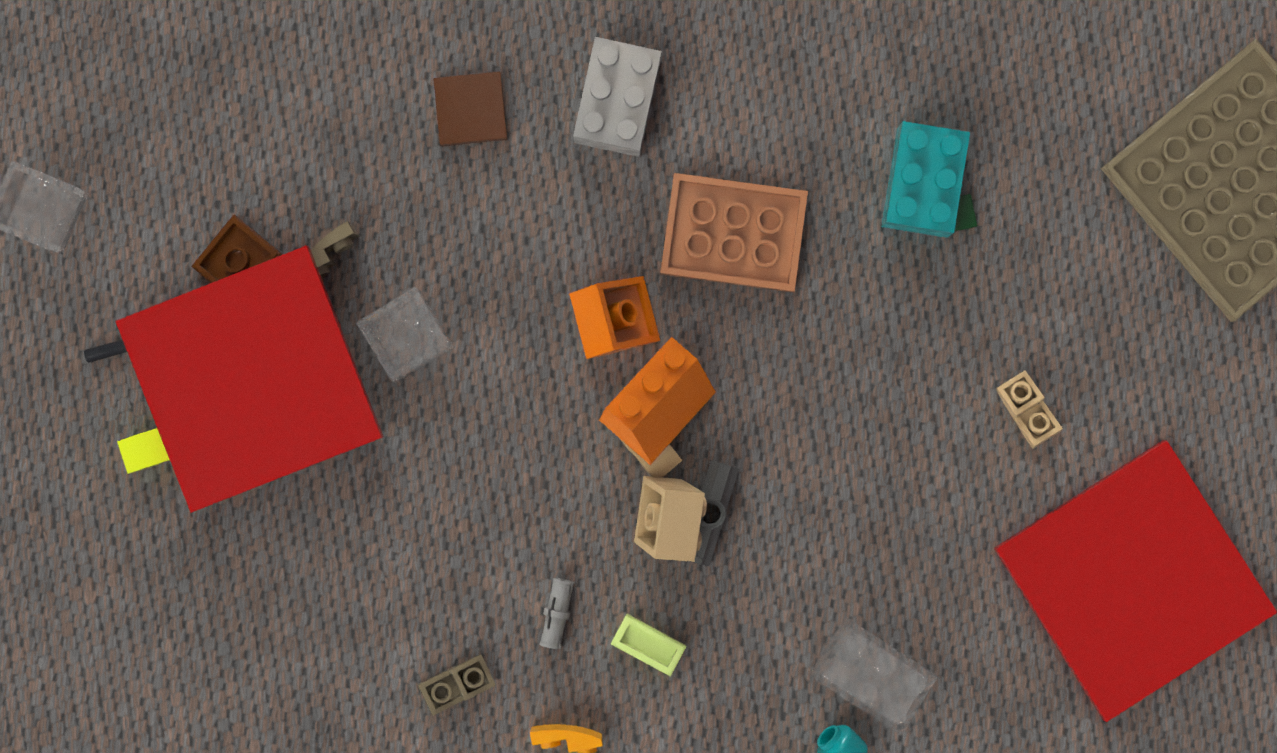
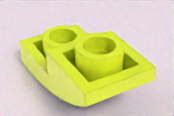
M157 428L117 441L127 474L170 460Z

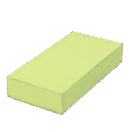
M626 614L611 642V645L670 677L687 647L678 640L629 614Z

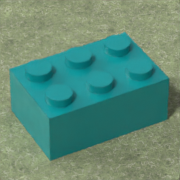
M902 121L896 132L881 227L945 238L954 233L970 132Z

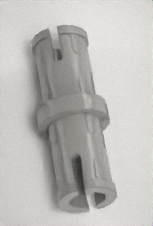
M553 578L548 607L544 608L543 614L546 617L539 645L551 649H561L566 620L570 619L571 614L568 609L574 581Z

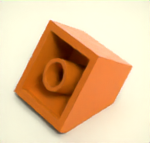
M644 276L596 283L569 293L586 359L609 355L660 341Z

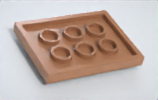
M674 173L660 274L794 293L808 191Z

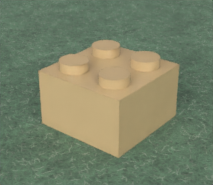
M643 476L634 543L655 559L695 562L696 551L700 550L702 542L701 532L699 531L701 517L705 516L707 509L705 493L682 479Z

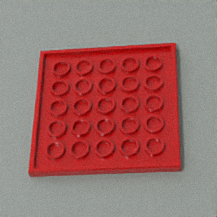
M307 245L115 321L190 513L384 437L311 250Z
M1167 440L1159 442L994 548L1105 722L1110 721L1277 613Z

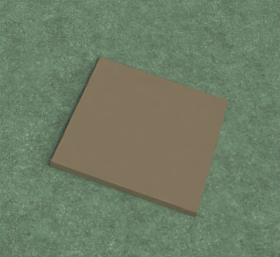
M1255 39L1100 168L1230 322L1236 321L1277 286V62L1259 41Z

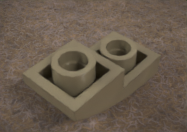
M348 221L328 233L311 249L321 278L330 274L328 268L336 265L330 252L334 250L336 254L348 250L354 245L352 240L359 237L354 226Z
M480 654L417 685L431 715L434 716L463 700L466 701L488 690L496 684Z

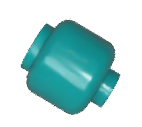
M831 725L820 734L817 740V753H868L866 742L847 725Z

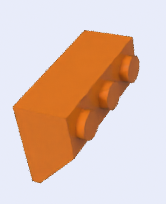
M671 337L603 411L599 421L651 465L716 391L698 359Z

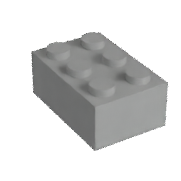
M595 37L573 134L574 143L640 157L662 51Z

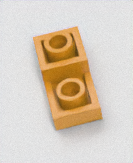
M549 724L532 726L530 730L532 746L541 744V749L557 747L561 745V740L565 739L569 753L576 751L577 753H596L597 747L603 746L602 733L580 726Z

